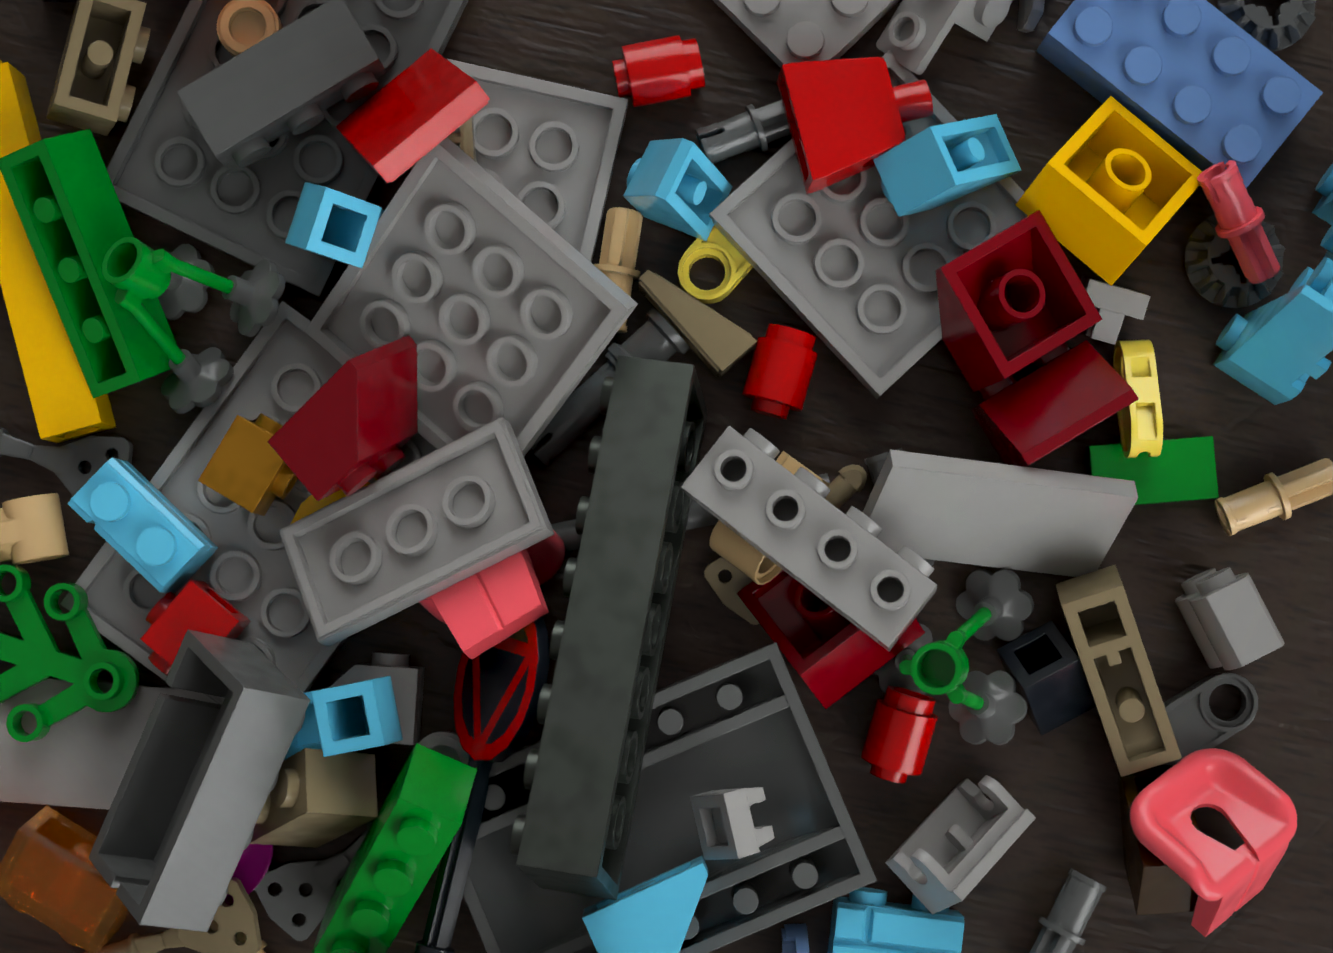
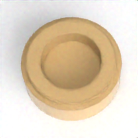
M232 0L224 6L217 20L218 38L233 57L282 29L278 15L265 0Z

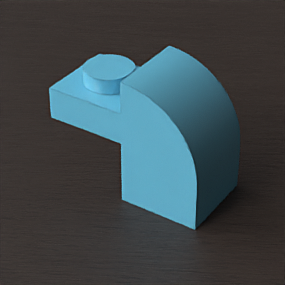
M305 182L285 243L347 265L363 268L377 222L385 210H382L380 206L331 188Z
M391 675L305 692L304 694L311 701L305 712L302 728L295 735L285 759L304 748L322 749L323 757L384 746L403 740Z

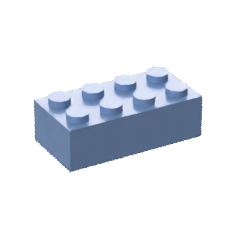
M1074 0L1047 33L1036 50L1102 104L1110 96L1114 97L1202 172L1219 162L1224 161V164H1226L1228 160L1236 161L1246 188L1323 94L1321 90L1207 0Z

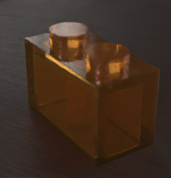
M46 805L18 829L0 863V896L13 909L31 915L58 932L67 943L83 948L90 953H98L120 930L129 911L116 895L118 888L110 887L88 859L97 836Z

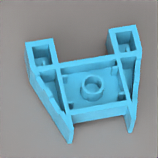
M1333 163L1316 186L1315 191L1323 196L1312 211L1313 214L1332 225L1320 246L1328 250L1315 270L1307 267L1296 279L1287 294L1247 313L1244 318L1239 314H1235L1216 341V345L1223 350L1213 365L1274 405L1292 400L1301 393L1309 376L1317 380L1328 370L1332 363L1325 356L1333 351Z

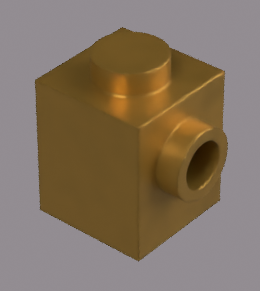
M262 413L259 414L255 423L237 415L198 481L251 513L265 516L276 496L284 499L298 480L297 476L267 442L283 425Z

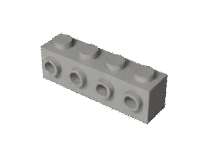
M728 426L682 484L681 488L693 501L890 652L937 591V584L928 578L935 569L908 547L903 546L898 553H895L878 540L877 536L881 533L882 528L857 508L851 506L846 514H844L825 498L830 493V488L812 473L800 467L793 475L774 459L780 451L761 434L749 428L744 436H742L731 426Z

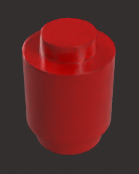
M680 35L621 46L623 59L612 61L618 96H630L633 107L691 96L692 89L705 87L703 66L696 38L681 41Z
M768 324L765 337H758L742 393L743 396L753 399L752 411L787 420L789 410L802 411L818 356L813 351L816 340L815 336L791 327Z
M888 686L884 699H877L861 755L862 759L872 764L870 769L872 775L887 781L904 784L907 781L908 775L920 776L922 774L938 716L933 714L936 703L934 698L910 689Z

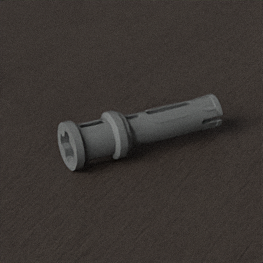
M654 307L646 313L648 320L621 345L613 343L607 348L609 351L605 356L609 360L568 397L530 448V450L534 451L552 435V438L534 453L546 467L603 415L600 412L601 389L606 376L614 377L618 355L667 361L676 352L685 354L690 349L688 344Z

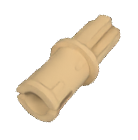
M623 207L610 208L606 214L599 264L593 265L631 297L633 279H639L641 273L635 270L643 217L640 212ZM627 320L617 333H627Z
M1323 458L1280 476H1276L1271 472L1264 475V482L1227 497L1215 499V510L1223 529L1229 536H1232L1238 531L1277 516L1282 520L1291 518L1292 510L1333 495V462L1328 458Z

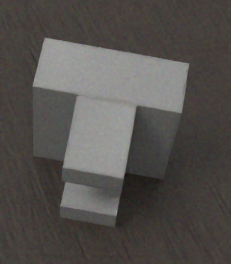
M1082 276L1081 283L1102 317L1101 321L1086 329L1085 335L1092 339L1115 345L1125 315L1144 320L1151 296L1117 285L1110 286L1106 282Z
M763 787L711 790L690 796L704 860L740 859L760 852V846L775 838L772 825L754 827L750 806L766 800Z

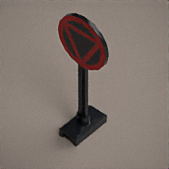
M542 617L472 660L464 652L462 653L458 665L453 697L455 728L462 749L469 755L468 765L476 768L477 772L462 825L442 857L423 939L417 941L414 953H454L455 951L451 947L488 794L489 774L492 764L494 762H503L521 747L535 724L540 692L543 685L547 684L550 662L548 630Z

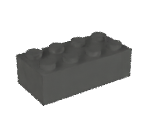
M188 629L165 682L172 688L224 697L223 704L163 693L159 694L88 859L110 887L118 888L116 895L139 925L208 932L218 907L222 905L227 896L229 882L241 855L252 840L254 826L266 799L277 784L279 770L295 735L302 728L305 712L311 700L253 643Z

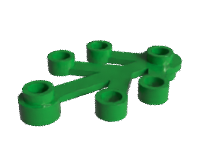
M4 564L0 565V602L6 603L23 639L0 632V660L16 665L0 674V704L51 676L73 683L72 686L41 705L29 703L14 707L9 712L6 721L7 730L11 737L20 742L37 741L47 735L51 726L87 706L98 712H115L129 705L135 698L139 688L140 680L137 666L127 654L119 650L106 648L87 609L88 596L85 590L74 583H57L47 590L44 597V608L47 614L55 620L65 621L81 657L79 658L60 652L30 592L31 579L28 572L21 566ZM8 572H11L16 578V588L10 595L6 594L1 586L2 579ZM66 590L74 598L73 608L68 613L62 612L58 604L60 595ZM103 669L108 670L113 676V686L107 693L103 692L97 684L98 675ZM27 711L33 713L37 721L36 728L31 734L25 732L21 724L22 717Z

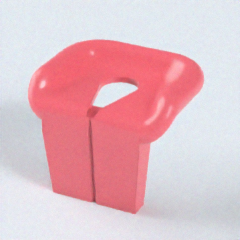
M554 531V535L418 603L437 620L447 624L462 651L472 660L549 613L540 585L552 578L560 569L565 557L564 542Z
M1206 748L1189 753L1140 791L1130 808V824L1140 843L1181 877L1198 895L1191 926L1204 937H1207L1232 916L1234 911H1238L1263 890L1284 856L1290 840L1295 835L1297 812L1291 798L1245 759L1227 750ZM1203 807L1216 809L1225 816L1245 843L1236 850H1233L1203 834L1192 824L1190 818L1192 812Z

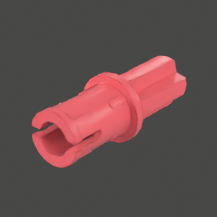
M1228 160L1226 164H1224V161L1205 169L1199 174L1197 180L1215 213L1218 222L1215 230L1218 237L1228 239L1243 274L1250 283L1259 284L1276 276L1280 271V265L1261 225L1265 218V213L1261 207L1254 205L1243 183L1236 161Z

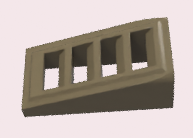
M647 270L639 277V291L675 329L715 377L719 376L721 378L755 348L757 340L750 333L657 273Z

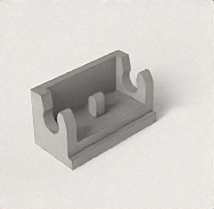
M985 775L978 783L980 789L968 778L959 782L885 862L932 915L963 901L1036 819L1028 808L1024 810L998 781L988 775ZM983 793H985L992 801L987 799Z

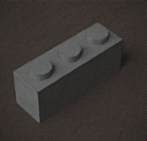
M329 0L176 92L214 156L226 168L237 163L238 167H245L264 157L271 150L269 143L285 133L291 131L293 135H298L315 127L324 119L323 111L342 99H345L347 103H352L370 94L379 85L377 79L387 72L345 1Z

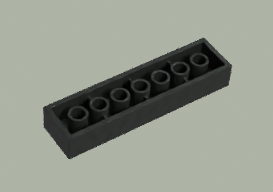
M618 355L614 377L606 376L601 389L600 412L606 415L602 437L594 436L589 448L588 472L594 475L590 497L582 496L577 508L575 528L576 534L582 535L578 558H569L565 567L563 594L565 597L570 598L565 621L557 620L552 631L550 656L552 660H557L552 685L544 684L540 692L537 720L539 724H544L540 748L531 749L526 760L524 787L525 789H531L526 815L519 814L515 819L510 843L511 854L518 856L516 865L540 888L617 900L691 504V498L686 495L681 486L698 465L708 413L693 364Z

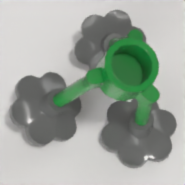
M132 236L116 241L108 249L102 263V275L105 280L118 288L114 297L115 303L130 311L170 358L168 365L172 369L173 374L162 383L161 393L169 400V405L173 411L178 414H184L195 406L207 407L214 403L220 396L221 386L225 385L232 378L234 369L225 360L223 352L216 347H210L200 354H191L186 349L181 350L142 304L143 299L151 300L158 298L166 319L177 320L185 311L197 313L202 310L208 300L206 289L208 287L214 288L222 292L224 299L233 302L230 308V318L233 322L238 323L239 333L247 337H253L258 333L261 326H269L275 320L279 307L278 299L284 292L286 282L285 277L277 272L276 264L267 259L259 261L253 270H247L240 278L234 275L225 278L215 274L213 265L202 260L200 251L190 244H181L171 253L164 249L153 250Z
M980 568L974 570L967 577L966 590L956 599L957 612L967 619L963 625L956 631L951 632L946 640L933 642L930 629L924 624H920L925 634L874 673L879 675V686L885 693L888 686L902 687L922 694L941 695L946 693L950 699L948 705L949 714L960 723L959 732L966 742L979 745L988 740L993 744L1003 745L1013 738L1015 724L1025 718L1028 710L1027 702L1024 697L1016 693V681L1009 673L1001 670L989 675L980 671L969 672V661L962 647L972 635L983 641L990 640L995 636L1004 641L1015 640L1024 630L1023 620L1028 618L1034 611V601L1029 593L1021 590L1020 578L1012 570L1001 569L993 574L989 570Z

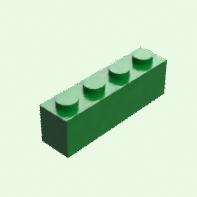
M91 129L42 139L1 157V173L93 398L170 370L171 368L168 365L170 358L131 312L115 303L114 297L118 288L106 281L102 275V263L108 249L116 241L124 237L134 236ZM143 299L142 304L176 343L159 299Z
M416 743L378 812V817L373 821L328 903L312 953H386L462 825L477 772L476 768Z

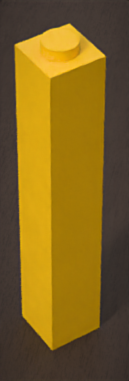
M0 60L1 158L42 139L25 76L10 63H2ZM0 170V285L40 439L60 443L116 428L108 393L93 398Z

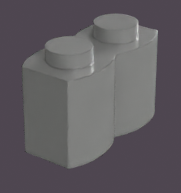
M1230 567L1219 571L1212 568L1193 576L1181 584L1185 594L1177 597L1175 603L1209 668L1213 669L1222 666L1224 670L1241 668L1285 644L1249 573L1234 575Z

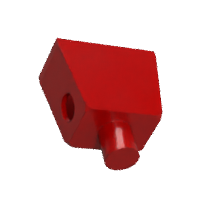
M882 57L787 63L782 65L777 79L806 194L819 191L874 167L873 159L906 141L902 123L933 116L932 97L927 82L923 79L892 87L888 68Z

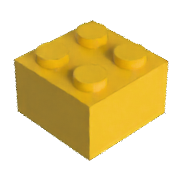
M1110 96L1050 159L1015 205L1027 216L1040 210L1057 241L1112 286L1199 186L1197 177L1202 171L1114 97Z

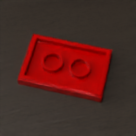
M431 48L339 123L336 128L386 183H392L486 106L490 98L476 80Z

